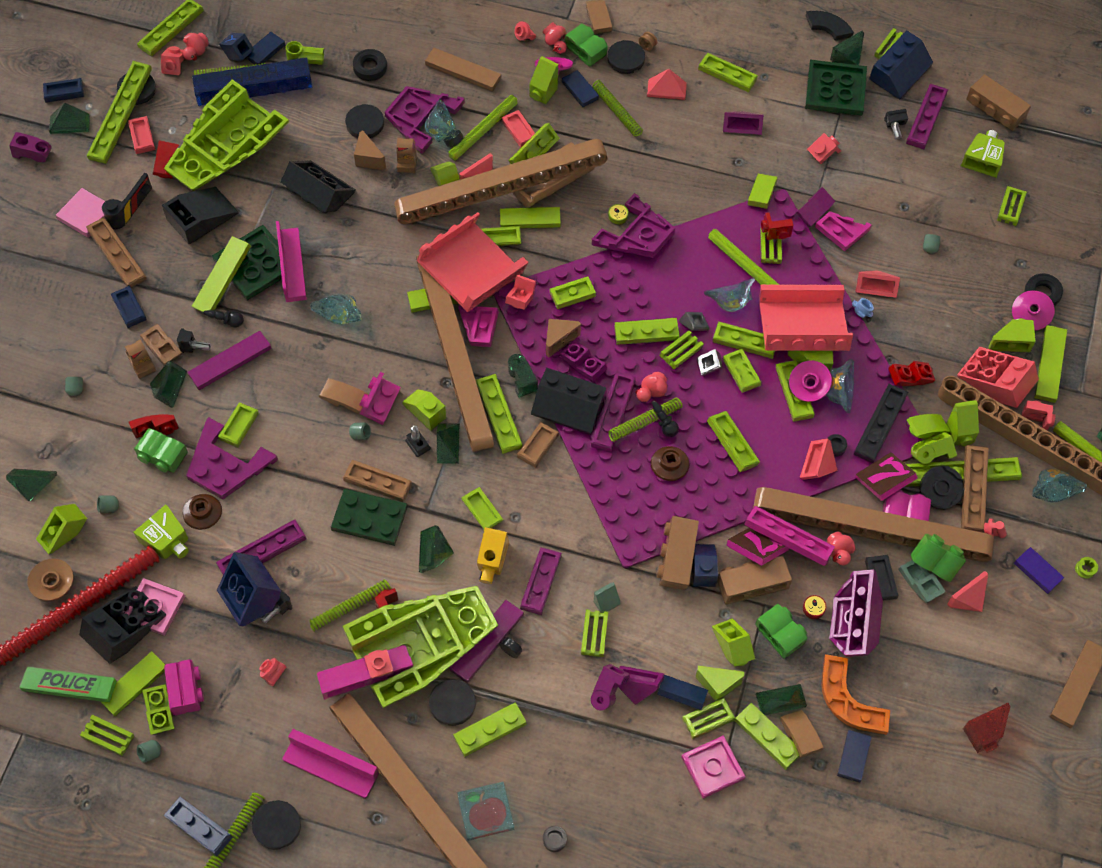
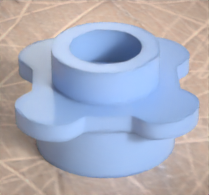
M861 298L858 302L855 300L852 302V306L855 307L854 310L858 316L862 318L873 316L872 311L874 307L868 299Z

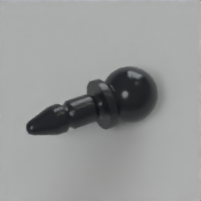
M205 310L203 312L209 318L224 320L223 324L226 325L228 323L231 327H239L244 321L243 315L238 311L229 312V310H226L225 314L215 310Z
M653 401V410L657 413L656 415L659 420H661L658 424L662 426L663 434L667 437L676 436L679 432L678 424L672 420V416L666 415L661 405Z

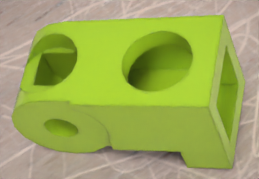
M945 432L917 442L911 448L912 457L922 464H928L934 458L942 455L949 459L957 456L952 436Z

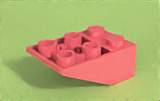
M979 347L957 374L960 379L1001 404L1018 408L1039 380L1034 361Z

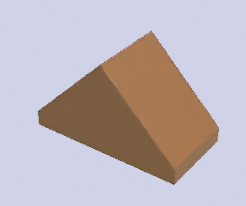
M361 131L354 152L355 166L378 170L386 169L385 156L366 133Z
M549 319L546 356L549 358L580 336L581 323L579 321Z

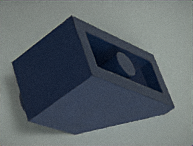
M695 544L692 562L693 587H716L718 561L715 544Z

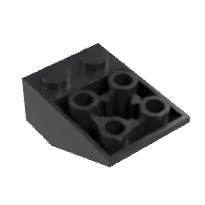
M216 186L179 194L162 205L167 221L189 245L239 214L238 210Z
M137 586L82 618L79 635L109 664L127 654L151 631L150 628L153 625L158 624L166 616V613L162 610L157 614L159 607L152 600L144 606L148 597L143 592L138 591ZM129 606L133 607L131 614L129 616L127 613L124 614L125 611L127 612L129 610ZM144 621L148 622L146 625L141 626V623Z

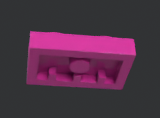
M382 372L379 373L377 378L372 377L368 385L371 391L369 395L364 394L359 404L362 406L361 415L381 425L384 424L401 388L383 379L384 373Z

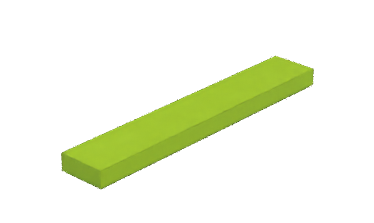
M136 61L132 62L87 153L89 160L107 164L152 71L151 65Z
M1018 457L988 459L987 482L1021 480L1022 473ZM964 461L906 464L916 472L917 479L905 487L920 486L923 475L929 469L937 466L953 468L963 479Z

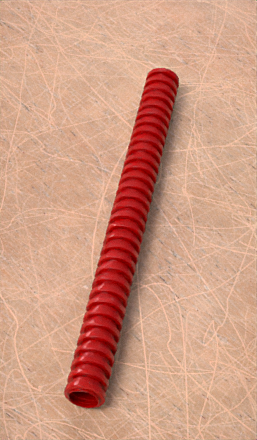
M148 545L145 551L142 549L139 555L136 553L133 559L130 557L127 563L124 561L121 567L118 565L115 571L112 569L109 575L106 573L103 579L99 578L97 583L93 582L91 587L87 586L85 591L81 590L80 594H75L73 599H67V603H61V607H55V611H49V615H43V619H37V623H31V627H25V631H19L16 637L13 635L10 641H5L6 644H0V666H6L7 661L12 662L13 657L18 658L19 653H25V649H31V645H37V641H43V637L46 635L49 637L52 631L55 633L58 627H63L62 624H68V620H74V616H80L83 610L86 612L89 606L92 608L95 602L98 604L101 598L104 600L107 594L110 596L113 590H118L117 587H123V583H129V579H135V575H141V571H147V567H153L155 562L159 563L160 558L155 550Z

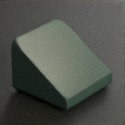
M614 582L594 592L593 602L600 613L608 612L620 605L619 595Z

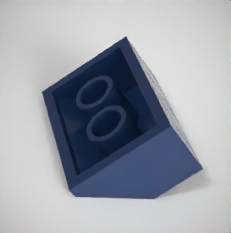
M906 30L873 65L869 80L900 100L932 66L933 61L923 41Z
M238 552L233 553L217 588V592L234 619L242 627L273 611L281 594L280 588L258 556Z

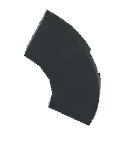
M806 11V18L811 30L826 31L834 40L853 37L854 32L852 28L842 18L824 11Z

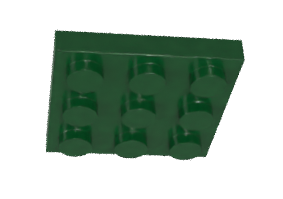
M810 59L805 109L863 116L867 66Z
M264 225L240 238V240L249 243L251 248L231 282L247 301L282 279L278 241ZM225 248L212 255L215 263H217Z

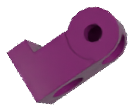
M15 132L9 145L12 157L19 159L21 156L41 163L46 161L52 149V146L47 141L20 132Z
M612 664L604 666L591 695L592 706L596 710H605L613 706L616 701L615 693L618 686L627 683L630 674Z

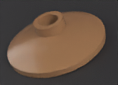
M55 558L46 559L32 568L27 584L29 591L37 599L54 601L68 593L72 587L74 575L71 567L65 561ZM56 580L55 584L49 585L51 581Z

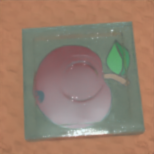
M504 782L457 792L467 841L514 830Z

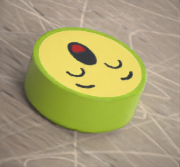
M621 204L611 206L608 211L609 220L617 225L625 223L628 219V209Z

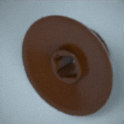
M662 447L651 458L652 471L656 476L666 481L679 480L689 470L688 456L677 447ZM667 460H674L672 463L667 462Z
M199 494L190 498L184 505L183 519L191 528L198 530L207 529L219 521L222 514V506L216 497L209 494ZM205 507V510L198 512V508Z

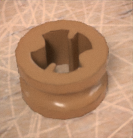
M648 31L639 38L640 46L647 51H651L658 43L656 36Z

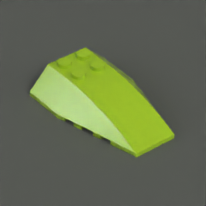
M232 79L204 106L202 115L199 119L195 120L193 123L194 127L189 134L185 135L183 144L180 148L176 149L164 169L190 190L195 191L262 149L289 123V119L275 109L269 113L251 100L247 90Z
M478 586L449 591L447 594L427 596V598L415 601L408 600L401 604L385 605L342 627L357 660L376 650H390L402 645L407 647L413 667L387 680L370 685L377 700L385 708L428 686L498 627V623Z

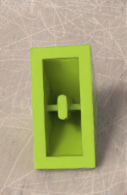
M448 161L430 168L438 186L460 180L456 165Z
M699 665L696 672V679L708 690V693L715 701L722 699L741 685L744 677L743 671Z

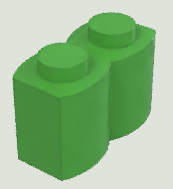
M580 24L565 35L567 48L575 55H578L588 66H592L607 55L608 46L606 41L594 35V31L584 24Z
M150 428L147 429L134 448L137 458L141 462L156 464V468L160 471L172 473L176 471L188 453L183 443L171 437H166L162 433Z
M925 534L911 553L913 562L926 570L932 571L940 578L951 582L966 562L963 555L964 552L955 545L949 546L944 544L945 541L936 534L932 536Z
M777 604L760 616L755 625L780 656L785 659L803 646L808 638L805 628L801 624L797 625L791 619V612L786 607Z

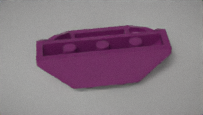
M874 569L853 571L849 576L850 578L834 596L829 639L846 657L868 656L879 644L883 599Z

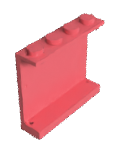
M479 212L473 216L468 215L459 225L454 224L445 234H439L430 244L425 243L419 249L420 254L417 258V262L467 312L515 280L517 275H522L529 263L524 257L514 263L476 225L480 215Z
M761 285L759 306L765 351H850L853 333H848L843 309L844 285Z

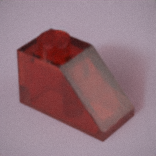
M1009 703L968 721L964 726L963 730L977 753L984 750L988 753L999 747L998 742L1004 735L1011 707Z

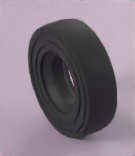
M365 49L358 52L353 59L354 73L364 81L380 79L387 70V60L384 54L375 49ZM375 61L377 66L373 69H365L363 63Z
M1046 273L1032 276L1025 286V292L1036 291V288L1040 285L1046 286L1051 290V295L1048 297L1056 306L1063 295L1061 282L1056 277Z

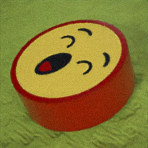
M817 595L807 597L803 604L804 614L811 619L821 618L826 611V602Z

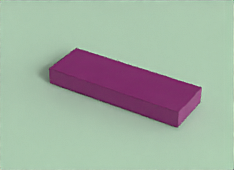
M540 547L520 605L521 610L542 615L562 553Z

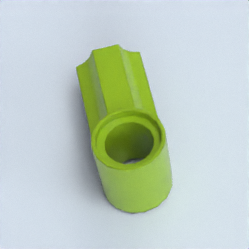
M291 41L286 45L287 63L292 67L301 66L303 63L323 65L324 48L305 47L300 42Z

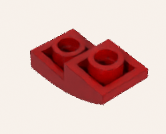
M159 140L153 175L173 179V176L166 172L164 168L179 147V144Z
M913 361L910 365L893 363L888 368L895 386H918L936 381L931 366L926 362Z
M168 414L150 415L129 421L135 438L143 437L148 428L156 430L163 435H169L179 429L174 415Z

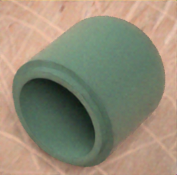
M926 234L923 250L930 254L938 252L941 237Z
M65 378V392L70 396L80 395L83 392V378Z
M353 423L349 428V434L355 440H367L371 435V427L368 423Z
M100 495L97 499V510L99 513H114L119 507V501L113 495Z
M149 740L137 746V755L143 763H146L160 756L161 746L157 741Z

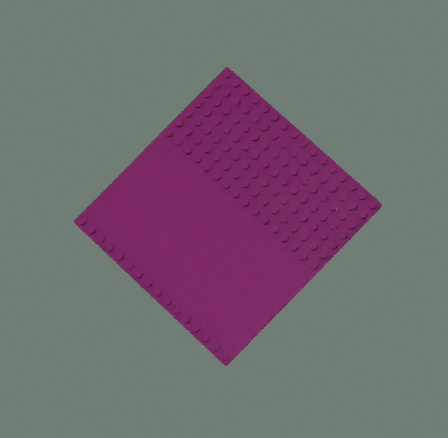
M785 189L773 192L767 209L750 206L748 201L674 226L675 234L653 258L607 249L526 277L536 281L533 299L524 310L514 308L512 305L505 303L506 296L514 287L515 281L493 294L537 388L546 367L607 387L606 398L615 372L636 377L621 424L652 410L653 401L663 405V403L678 398L683 404L682 409H677L674 413L671 412V414L667 415L672 416V420L679 426V432L676 436H665L662 432V426L658 424L661 420L658 419L651 424L649 423V425L646 424V426L637 431L635 430V432L632 431V433L623 438L621 437V439L615 440L612 452L591 447L599 418L591 435L554 423L623 568H629L660 556L662 543L666 544L667 535H663L665 523L669 522L672 516L699 521L696 536L697 542L745 523L753 509L757 488L767 487L814 497L857 480L855 474L873 464L854 455V451L888 384L895 385L888 369L890 365L862 318L855 313V307L852 306V301L846 291H844L843 309L848 333H853L850 351H833V366L831 369L833 379L837 378L836 374L843 373L837 379L842 389H835L836 384L834 381L833 387L830 388L825 397L811 402L815 414L814 418L795 422L792 420L776 371V364L794 361L787 355V351H775L773 359L744 351L761 381V386L741 393L723 361L724 355L739 349L712 342L718 321L763 334L759 306L761 284L708 238L709 233L713 229H717L779 285H842L808 226L796 214L798 209ZM767 212L770 213L772 221L792 219L794 226L791 237L782 239L781 264L761 263L760 228L761 221L764 220L765 213ZM765 234L766 258H769V240H767ZM773 239L774 258L777 259L776 239ZM588 276L595 289L596 297L557 309L550 295V288ZM731 289H733L735 293L730 295L735 294V297H730L735 300L737 306L735 308H727L725 305L726 296H721V298L724 297L721 300L718 293L728 295ZM686 312H702L709 330L692 331L681 324L679 319ZM677 318L679 337L690 331L692 332V337L696 336L698 342L704 343L698 352L676 369H673L659 355L662 350L676 340L617 345L614 325L615 322ZM549 319L579 321L581 323V335L573 341L589 348L591 355L605 362L608 368L594 382L575 370L561 357L560 353L573 341L549 358L546 356ZM692 344L691 346H689L680 355L676 356L672 361H676L687 351L693 348L694 345ZM677 347L675 350H673V351H672L671 353H669L667 356H669L670 354H672V353H673L674 351H676L679 347ZM716 349L722 357L721 368L702 376L697 357ZM654 372L663 373L667 378L668 386L665 395L662 397H651L647 402L639 401L636 391L642 388V380ZM811 380L807 385L814 386L815 381ZM908 396L874 462L890 452L902 462L913 458L911 455L912 446L917 442L925 440L913 436L909 430L910 425L907 419L919 414ZM727 411L759 459L760 463L758 466L740 472L708 424V418ZM833 434L843 436L847 441V449L843 455L834 457L838 471L820 478L802 480L800 475L811 441L827 439ZM673 446L685 452L690 463L687 474L676 481H666L656 476L651 468V458L658 449ZM667 460V462L672 463L674 460Z

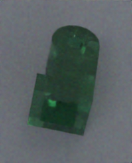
M521 354L511 355L508 359V372L516 380L515 392L518 398L536 392L538 380L526 358Z

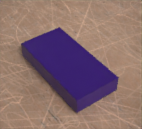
M1031 547L1014 562L1020 570L1047 594L1065 578Z

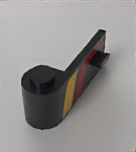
M143 173L123 202L109 199L103 203L102 212L112 229L123 228L151 191L152 185L147 173Z

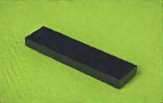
M888 384L854 451V455L874 463L908 395L907 391Z

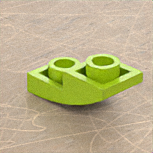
M923 414L907 419L910 425V432L917 438L928 439L933 435L943 432L949 434L951 432L940 414Z
M163 684L142 690L147 709L146 715L150 734L154 735L175 729L173 714L169 707L167 685Z

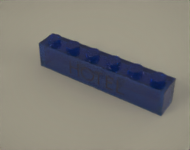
M307 57L192 76L198 106L206 105L232 79L247 90L249 98L313 88Z

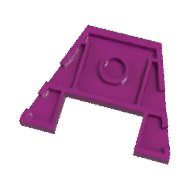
M406 86L385 110V117L406 139H415L416 149L423 154L432 144V137L419 131L421 126L437 107H441L456 115L465 104V98L459 96L457 99L451 98L448 94L441 93L437 95L430 93L429 90Z
M634 193L625 203V207L629 212L638 215V217L621 236L601 228L592 238L591 245L653 258L675 234V227L660 214L656 215L651 210V206L643 203L640 197Z
M208 417L186 476L191 482L217 497L225 499L246 484L245 481L263 472V469L269 464L273 465L278 458L277 455L260 447L249 463H245L215 446L214 444L219 439L218 436L224 425Z

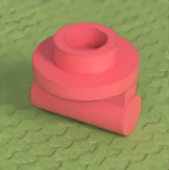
M521 21L515 26V36L518 40L525 41L526 39L534 40L536 38L527 22Z
M989 518V522L984 524V533L990 534L993 537H1006L1007 532L1002 521L994 523V519Z
M276 658L267 659L259 668L261 671L260 677L266 680L269 685L274 686L287 667Z

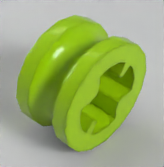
M1084 557L1076 564L1075 571L1081 578L1089 579L1097 573L1098 564L1093 558ZM1085 564L1091 567L1089 572H1087V569L1084 570L1082 568Z

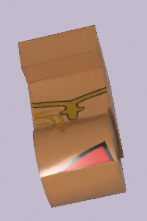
M398 137L396 147L397 172L415 173L417 163L415 139Z
M141 339L132 345L125 346L128 359L139 379L156 371Z

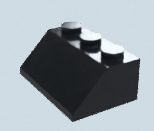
M311 160L289 161L280 182L286 186L288 191L302 196L301 199L317 206L316 209L322 213L337 211L356 191V189Z
M546 367L537 389L531 415L591 435L606 401L607 387Z

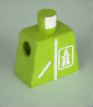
M994 130L987 131L986 135L977 134L965 153L961 167L997 178L1002 166L1005 142L997 139L998 133Z
M166 504L133 532L140 544L145 547L149 545L163 559H167L173 553L179 559H182L189 552V549L184 545L188 540V536Z

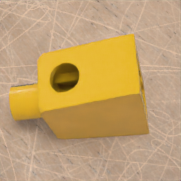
M485 527L477 559V566L481 571L480 582L492 584L494 574L501 575L509 546L507 532Z

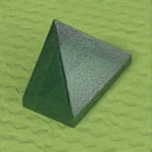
M860 31L834 46L830 60L836 63L859 65L864 32Z
M64 103L50 116L49 133L89 132L90 115L85 111Z
M168 361L150 383L154 398L171 408L174 407L187 370L172 361Z
M438 423L437 463L459 464L460 423Z
M14 468L6 475V480L30 501L57 476V471Z
M437 525L420 532L419 572L424 573L438 567L454 554Z
M801 684L756 693L759 709L764 715L807 706Z

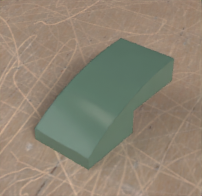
M913 560L898 568L907 583L925 603L946 592L934 573L930 574L928 570L919 566Z

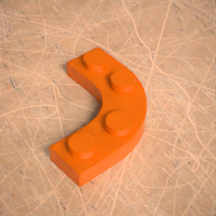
M825 654L821 686L823 697L831 712L840 721L852 728L887 735L890 710L866 706L852 698L846 684L848 658Z

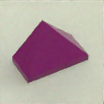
M744 111L725 112L723 132L762 135L764 115Z
M620 666L619 668L629 673L630 677L627 683L618 687L636 705L659 688L664 679V673Z

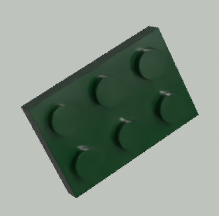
M344 488L331 524V531L395 546L408 508L407 503Z

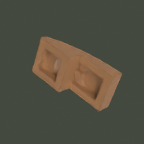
M158 324L140 334L141 339L163 365L168 364L182 354L172 339L164 333Z
M328 378L319 398L336 407L340 404L359 414L362 406L359 404L364 394H369L346 383Z
M802 710L780 717L787 736L793 740L800 758L823 750L824 747L817 732Z

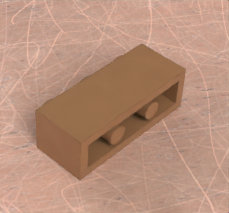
M985 74L970 87L966 99L1012 131L1027 118L1031 108L1030 104Z
M672 516L670 521L665 523L663 535H667L666 544L662 543L660 556L664 558L663 564H659L657 570V578H660L659 585L686 590L689 586L699 521Z
M783 556L774 558L762 566L754 561H750L741 567L724 568L719 572L717 579L725 605L789 589L792 582Z

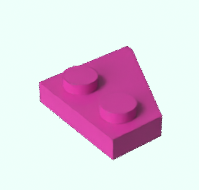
M828 212L816 222L815 228L843 251H846L869 232L872 225L867 222L865 225L853 222V218L842 217L839 214Z
M459 305V311L470 345L491 347L499 314L498 308L476 306L467 312Z

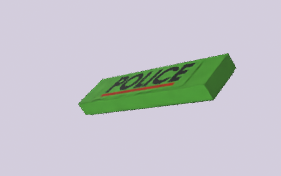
M27 667L20 689L25 692L110 702L117 681L112 677Z

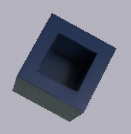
M231 33L219 44L229 60L242 61L254 50L243 33Z

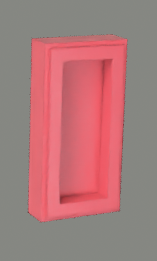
M519 110L502 117V123L520 148L535 134Z
M147 116L128 120L136 154L156 150Z

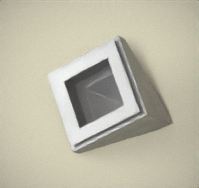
M686 312L679 319L681 324L692 331L709 330L702 312Z
M716 349L697 357L701 375L704 376L721 368L722 357Z

